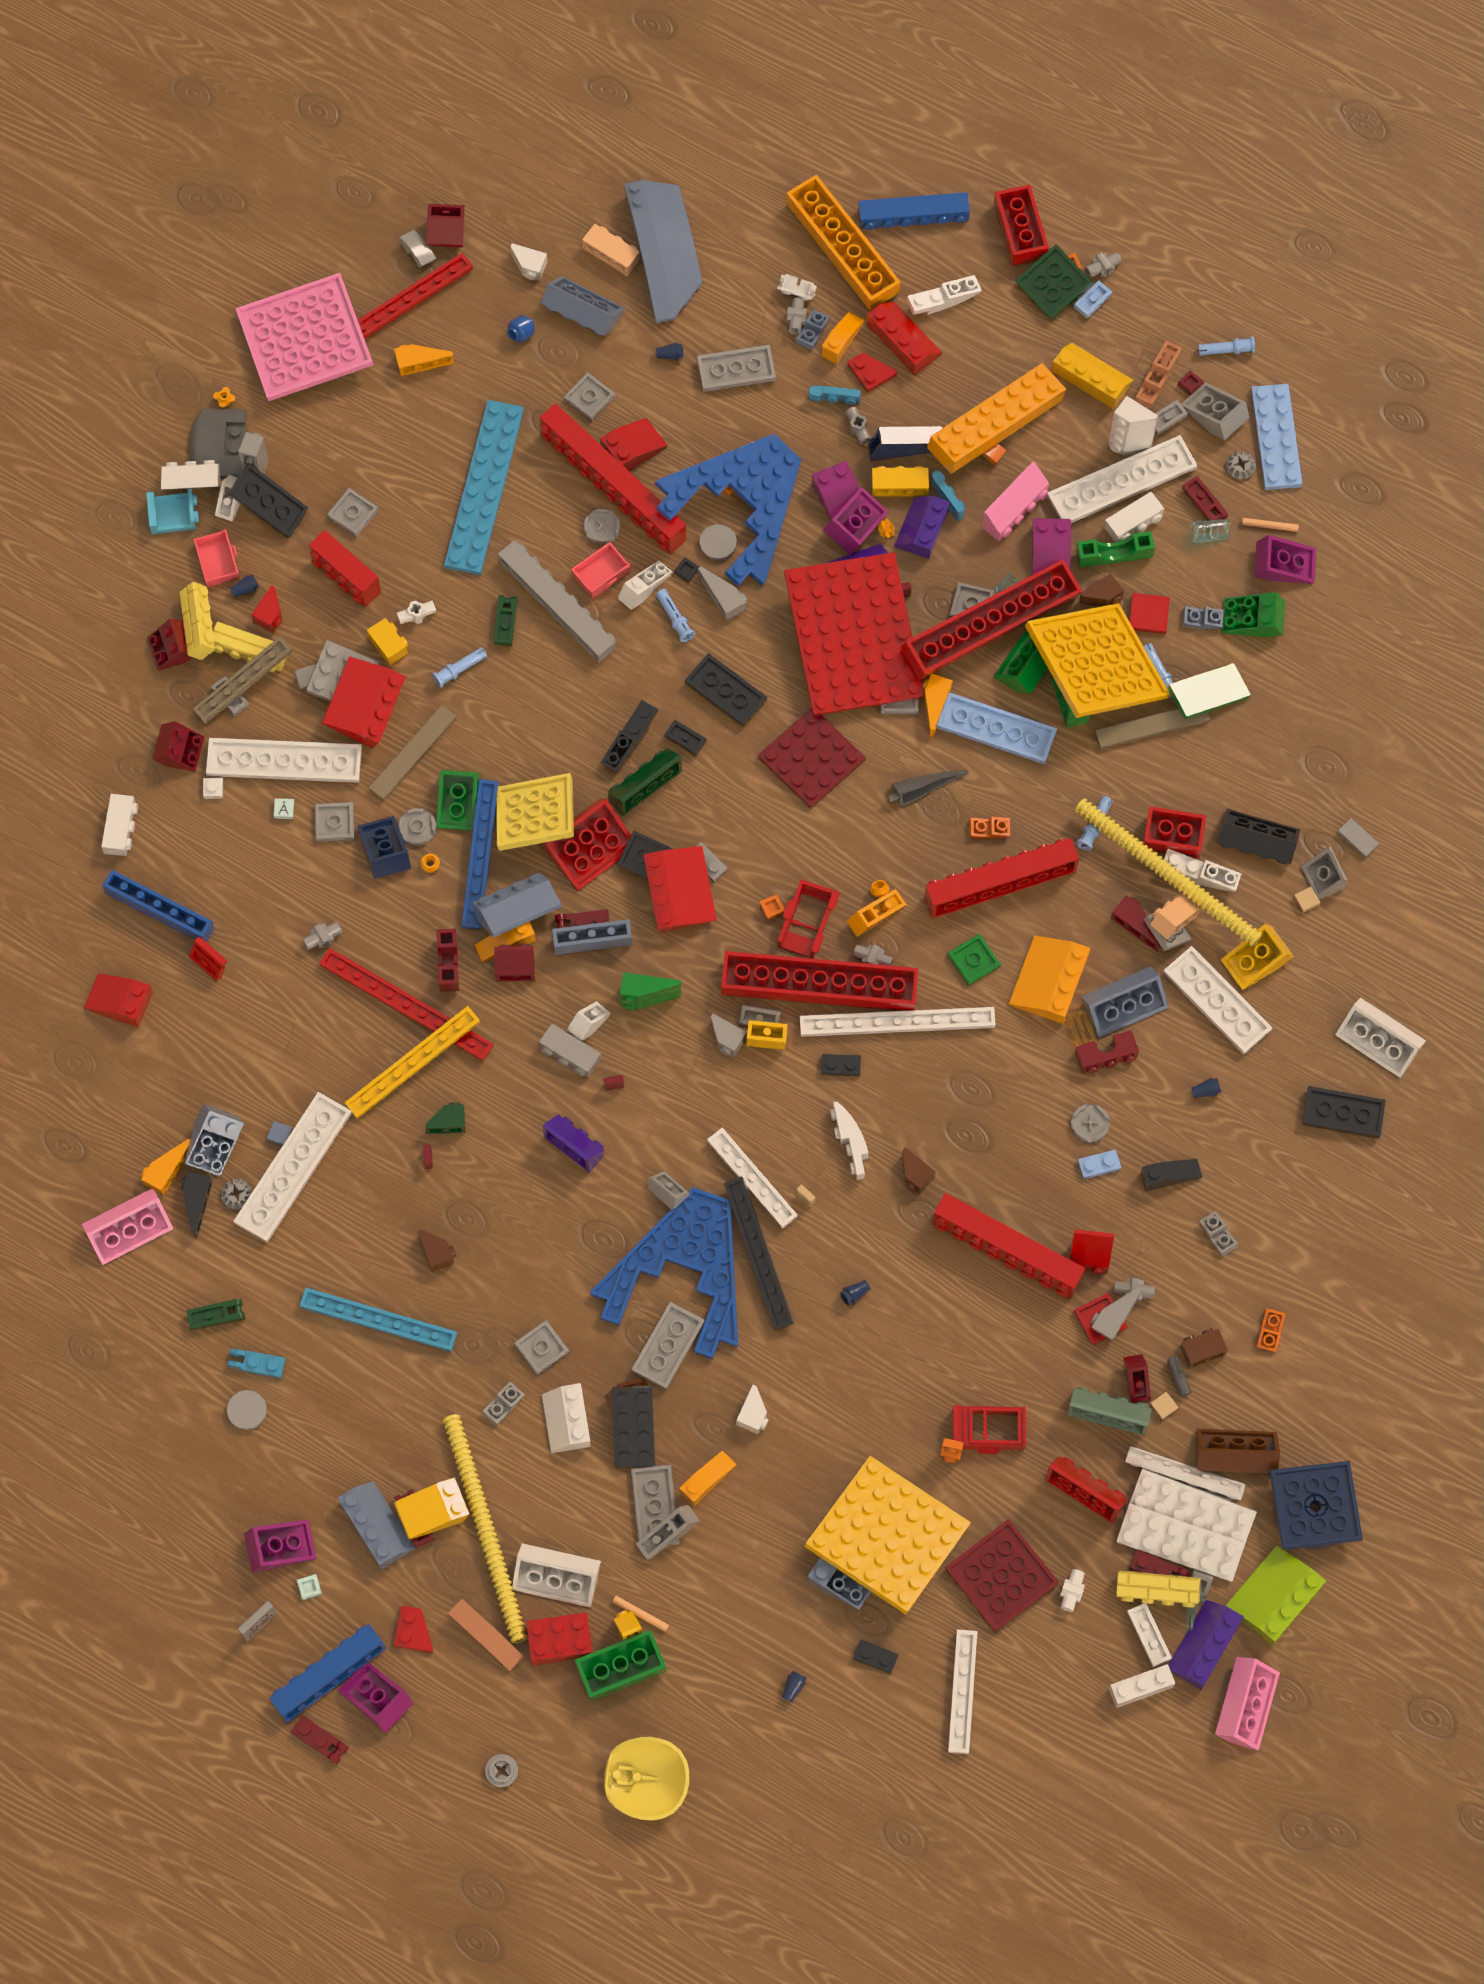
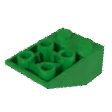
M1278 592L1224 598L1223 634L1265 638L1283 636L1285 600Z

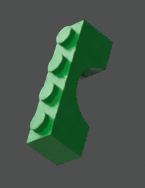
M1152 531L1135 533L1129 538L1115 543H1102L1096 539L1078 541L1076 555L1079 568L1153 558L1155 546Z

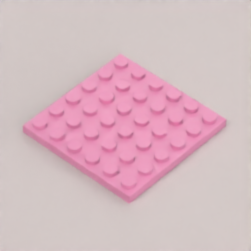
M340 273L235 308L268 402L373 366L370 353Z

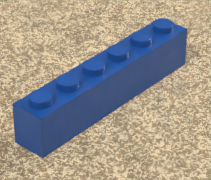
M968 192L858 201L860 229L871 230L880 227H908L918 224L924 226L931 223L945 224L947 222L962 223L969 221Z
M111 870L102 885L105 894L194 940L200 936L207 942L215 929L211 920L114 870Z
M369 1624L360 1627L352 1637L344 1639L333 1651L325 1653L317 1663L309 1665L302 1674L293 1677L286 1686L274 1691L269 1699L286 1723H288L386 1650V1647Z

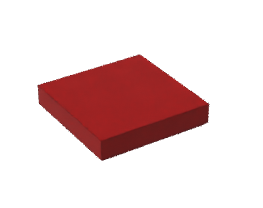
M1132 593L1129 622L1135 631L1166 634L1170 597Z
M1109 1293L1073 1311L1092 1346L1107 1339L1092 1330L1093 1324L1090 1322L1096 1313L1100 1314L1104 1308L1114 1303ZM1126 1322L1123 1323L1119 1332L1128 1328Z

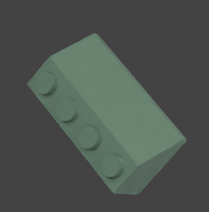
M1078 1387V1389H1073L1067 1416L1145 1436L1152 1408H1148V1405L1138 1402L1133 1404L1129 1403V1400L1118 1397L1114 1399L1110 1398L1106 1393L1098 1392L1095 1394L1091 1393L1087 1388Z

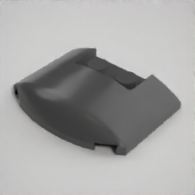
M202 408L194 420L190 432V460L196 461V465H203V461L215 460V464H220V478H227L229 475L238 478L242 472L238 451L246 433L247 409Z

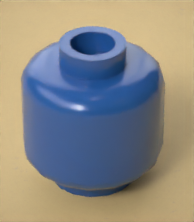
M524 315L516 317L508 324L507 334L509 338L519 343L524 342L533 336L535 331L534 322L531 318Z

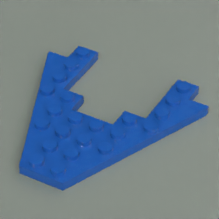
M772 434L658 479L654 485L666 497L655 509L670 521L702 485L716 497L728 485L754 510L744 524L757 537L724 574L737 586L748 575L762 586L768 576L802 459L777 435Z
M693 1187L689 1191V1196L675 1209L670 1210L591 1290L590 1295L607 1301L601 1315V1320L620 1326L640 1272L659 1279L665 1261L702 1273L696 1292L712 1297L714 1300L694 1353L713 1359L719 1342L738 1347L730 1200Z

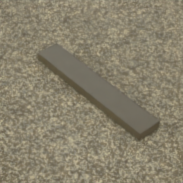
M279 636L196 705L193 710L207 724L290 655L293 650Z
M441 705L372 783L369 790L385 801L452 725L457 716Z
M1176 709L1095 730V735L1101 750L1209 722L1210 718L1208 712L1184 719L1181 711Z

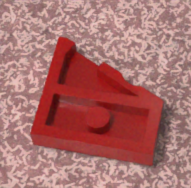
M861 353L847 361L848 367L867 393L897 376L895 369L865 353Z
M401 1605L394 1647L433 1653L422 1609Z

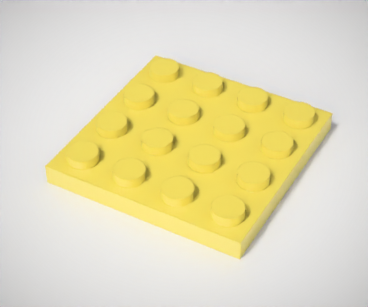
M571 773L498 787L497 847L499 851L574 837Z

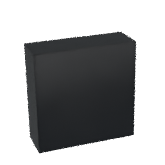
M684 557L674 570V574L690 583L698 573L699 566Z

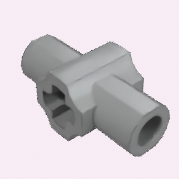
M1117 252L1109 256L1105 253H1100L1092 259V264L1086 266L1084 270L1089 278L1097 274L1101 277H1106L1114 271V266L1120 264L1122 260Z
M798 297L792 300V307H788L787 312L789 332L796 335L800 334L801 326L805 325L807 311L804 308V299Z
M856 407L847 409L846 415L850 421V433L857 436L861 445L868 443L871 437L867 431L865 416H861Z
M337 922L328 926L325 923L318 924L310 930L311 935L303 938L302 941L307 950L317 945L319 948H326L334 942L333 937L341 934L342 930Z
M857 944L853 952V956L862 959V963L891 966L894 959L885 955L884 950L877 945H869L866 948Z
M1138 1278L1127 1279V1282L1115 1281L1114 1294L1126 1295L1140 1286L1143 1288V1291L1136 1302H1142V1298L1154 1299L1155 1286L1144 1285V1281Z

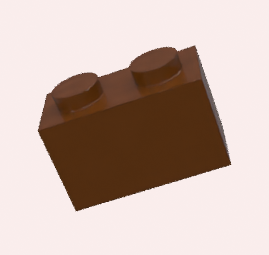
M1219 1328L1204 1330L1202 1335L1197 1337L1190 1335L1184 1338L1180 1345L1189 1369L1225 1356L1228 1351Z

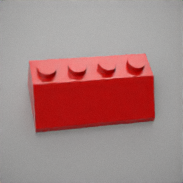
M895 302L881 303L867 314L866 325L913 375L942 355V351Z

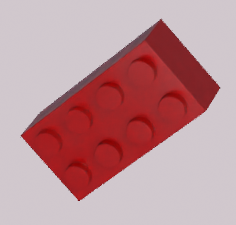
M1031 185L995 192L994 206L1012 266L1037 261L1049 251V246Z
M326 530L309 544L312 564L317 569L321 568L329 580H335L343 592H348L352 595L351 598L357 604L361 603L366 607L381 593L379 577Z

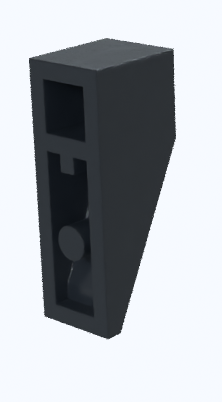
M1197 1159L1159 1162L1143 1166L1140 1172L1145 1192L1202 1178Z
M187 1172L186 1178L183 1177L181 1189H183L192 1234L198 1238L213 1182L210 1176Z

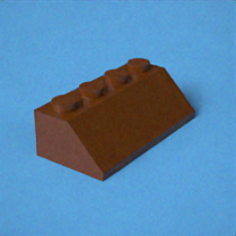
M1197 1429L1196 1431L1197 1470L1204 1472L1222 1471L1224 1473L1242 1472L1245 1474L1263 1473L1270 1475V1470L1279 1469L1280 1449L1277 1432Z

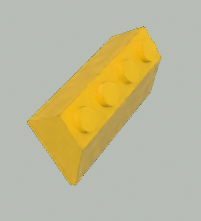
M1074 343L1063 347L1052 365L1053 373L1112 409L1116 407L1134 382L1133 379Z

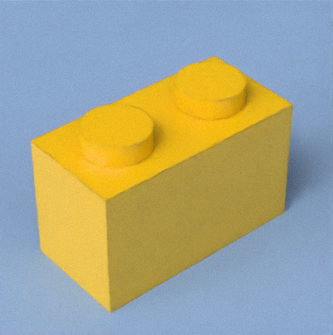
M385 618L367 629V635L390 666L408 654V643L403 636L399 637L396 633L398 632L396 626L392 622L389 623Z
M749 1020L747 1046L785 1050L788 1024Z

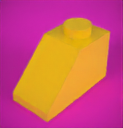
M625 1610L616 1615L617 1618L614 1619V1624L622 1641L642 1633V1628L633 1611L627 1612Z

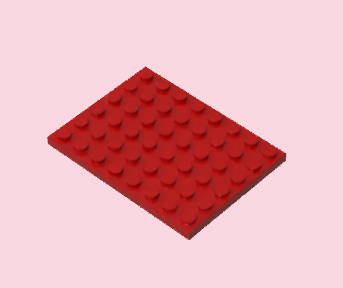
M895 552L784 570L813 716L925 697L922 679H918L901 650L905 641L913 638Z

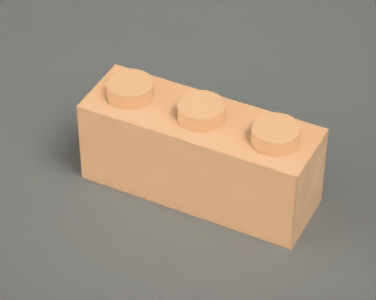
M594 224L582 239L584 250L626 276L631 273L640 261V251L637 247L625 243L617 235H612L603 226Z
M1178 893L1162 909L1158 908L1152 915L1154 919L1150 925L1168 940L1194 920L1202 910V906H1197V903H1193V899L1189 900L1187 895L1184 896Z

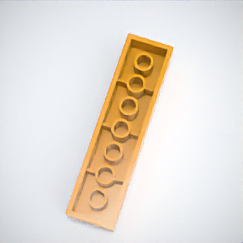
M817 175L786 193L787 206L869 311L900 293V280Z
M1041 363L931 435L927 448L952 474L1063 400L1066 388Z

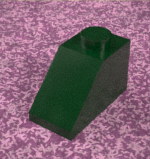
M452 1102L449 1105H444L425 1124L426 1134L466 1133L464 1104Z

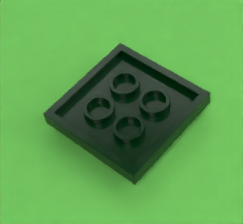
M1057 244L1015 280L1016 284L1051 321L1093 285V282Z

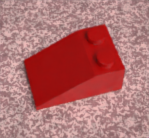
M647 418L616 428L600 438V445L628 471L668 447Z
M98 973L84 1009L139 1027L153 992L149 984L130 978Z
M1075 1229L1070 1245L1069 1260L1084 1267L1086 1271H1092L1093 1274L1102 1275L1108 1273L1114 1234Z

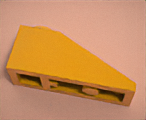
M848 312L822 345L821 356L838 365L865 320Z
M413 344L401 345L394 349L400 376L454 364L453 352Z
M931 674L929 680L925 679L923 684L930 737H934L939 718L953 683L952 680L935 674Z
M895 889L857 911L846 922L858 937L907 904Z
M527 922L496 937L490 935L475 944V948L483 963L495 958L494 947H499L502 944L510 946L531 944L536 942L535 933L530 922Z
M190 1139L179 1144L153 1161L149 1167H146L141 1174L143 1185L150 1189L153 1188L155 1192L164 1196L185 1162Z
M721 1451L680 1487V1494L695 1507L737 1464Z

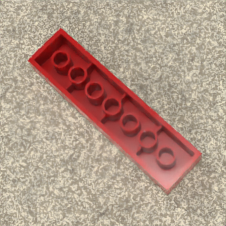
M1062 838L1051 845H1040L1036 850H1025L1014 857L1006 856L995 863L987 862L980 868H969L964 873L958 875L956 873L950 874L946 879L940 881L938 879L932 880L925 887L924 900L931 918H937L1075 873L1079 857L1072 839Z
M947 1193L944 1194L934 1211L932 1224H934L937 1230L949 1232L954 1239L969 1243V1246L974 1250L984 1251L989 1258L1004 1262V1265L1009 1269L1021 1271L1024 1277L1039 1281V1284L1044 1288L1049 1289L1050 1287L1056 1290V1293L1063 1298L1068 1297L1071 1299L1083 1279L1084 1267Z

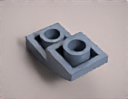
M813 310L806 320L804 328L796 338V343L813 350L830 317Z
M1185 606L1183 608L1182 626L1201 629H1221L1223 626L1224 610L1210 607L1198 609Z

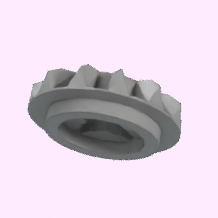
M1242 451L1229 455L1226 469L1232 477L1247 479L1255 472L1256 464L1251 454ZM1238 460H1240L1241 463H1245L1244 470L1243 468H1241V466H1237Z
M232 1179L225 1183L223 1189H221L223 1203L228 1208L234 1210L242 1209L252 1194L251 1186L242 1179ZM234 1187H236V1189H238L239 1192L242 1191V1193L239 1194V1201H237V1198H235V1196H231V1194L234 1193Z
M498 1754L487 1762L485 1774L492 1785L498 1788L508 1787L517 1778L518 1766L516 1761L509 1755ZM495 1765L500 1768L506 1766L505 1771L508 1777L503 1774L497 1777L498 1770Z

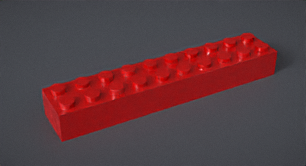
M556 403L539 417L542 439L545 442H550L558 454H563L571 466H576L584 478H589L597 490H602L606 498L611 503H616L624 515L630 516L632 522L637 527L640 526L647 537L653 538L661 550L667 551L671 555L687 540L686 524L677 515L668 521L655 508L662 501Z
M1062 559L905 641L901 650L918 679L921 680L1026 625L1028 621L1036 620L1074 600L1080 595L1082 589L1066 562Z
M725 951L721 995L895 1011H915L919 968Z

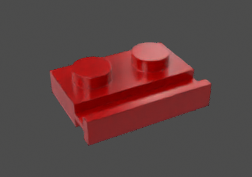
M199 936L194 940L195 944L192 946L189 957L217 982L222 978L227 960Z

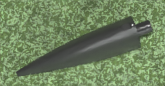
M968 771L939 772L893 783L891 788L894 794L887 796L889 803L897 801L900 806L915 802L943 785L968 774Z

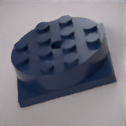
M1350 1461L1269 1471L1274 1499L1273 1514L1278 1526L1282 1550L1299 1548L1316 1550L1328 1548L1335 1544L1363 1540ZM1311 1504H1316L1319 1507L1317 1513L1310 1509L1309 1506Z

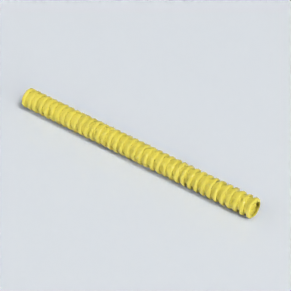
M1086 798L1078 803L1075 812L1080 813L1081 817L1084 816L1086 821L1089 820L1090 824H1094L1095 828L1098 827V830L1103 831L1104 835L1107 834L1108 838H1113V842L1117 841V845H1122L1123 849L1126 848L1128 853L1131 852V855L1136 856L1137 860L1140 859V862L1145 863L1146 867H1150L1151 871L1155 870V874L1159 873V877H1164V881H1169L1170 885L1173 884V887L1175 889L1178 888L1179 892H1183L1184 896L1187 895L1189 900L1193 899V903H1197L1199 907L1202 906V910H1207L1208 914L1211 913L1213 918L1216 917V920L1221 921L1222 925L1225 924L1226 928H1230V931L1235 932L1236 936L1240 935V939H1245V942H1249L1251 947L1258 943L1262 933L1257 932L1256 928L1253 929L1252 925H1248L1247 921H1242L1243 918H1239L1237 913L1233 914V910L1229 911V907H1224L1223 903H1219L1218 899L1215 900L1214 896H1210V893L1205 892L1204 888L1201 889L1200 885H1195V881L1191 882V878H1186L1185 874H1181L1180 870L1177 871V868L1175 866L1172 867L1171 863H1167L1166 859L1163 860L1162 856H1157V852L1153 853V849H1148L1147 845L1144 846L1142 841L1139 842V839L1134 838L1133 834L1130 835L1129 831H1125V828L1120 827L1119 823L1115 824V820L1111 821V817H1106L1105 813H1101L1100 809L1097 810V807L1092 806L1091 802H1087Z
M450 1415L444 1418L443 1423L446 1424L445 1429L448 1430L446 1433L450 1436L448 1440L451 1441L450 1446L453 1447L452 1453H455L454 1458L457 1459L455 1463L460 1471L459 1476L462 1477L461 1482H464L463 1488H466L464 1492L467 1494V1500H469L468 1505L471 1506L470 1511L473 1512L472 1517L475 1518L474 1523L477 1524L475 1528L480 1536L479 1541H482L481 1547H484L483 1553H486L484 1556L488 1560L486 1563L490 1566L488 1570L491 1571L490 1576L493 1577L492 1583H495L494 1589H497L495 1593L499 1595L497 1599L500 1601L499 1606L502 1607L501 1612L504 1613L503 1619H506L505 1625H508L507 1631H510L508 1634L512 1638L510 1641L511 1643H520L528 1638V1634H525L526 1628H523L525 1624L521 1622L523 1618L519 1615L521 1612L518 1610L519 1605L516 1604L517 1599L514 1598L515 1592H512L513 1586H510L512 1582L508 1580L510 1578L509 1574H507L508 1569L505 1568L506 1563L503 1562L504 1557L501 1556L502 1551L499 1550L500 1545L497 1544L499 1540L495 1538L497 1534L494 1532L495 1527H492L493 1521H490L491 1515H488L489 1509L486 1508L488 1505L485 1503L486 1498L483 1497L484 1492L481 1491L482 1486L479 1485L480 1480L477 1479L479 1476L475 1473L477 1469L474 1467L475 1463L472 1462L473 1456H470L471 1450H468L469 1444H466L468 1440L463 1432L464 1427L461 1426L462 1421H459L460 1415Z

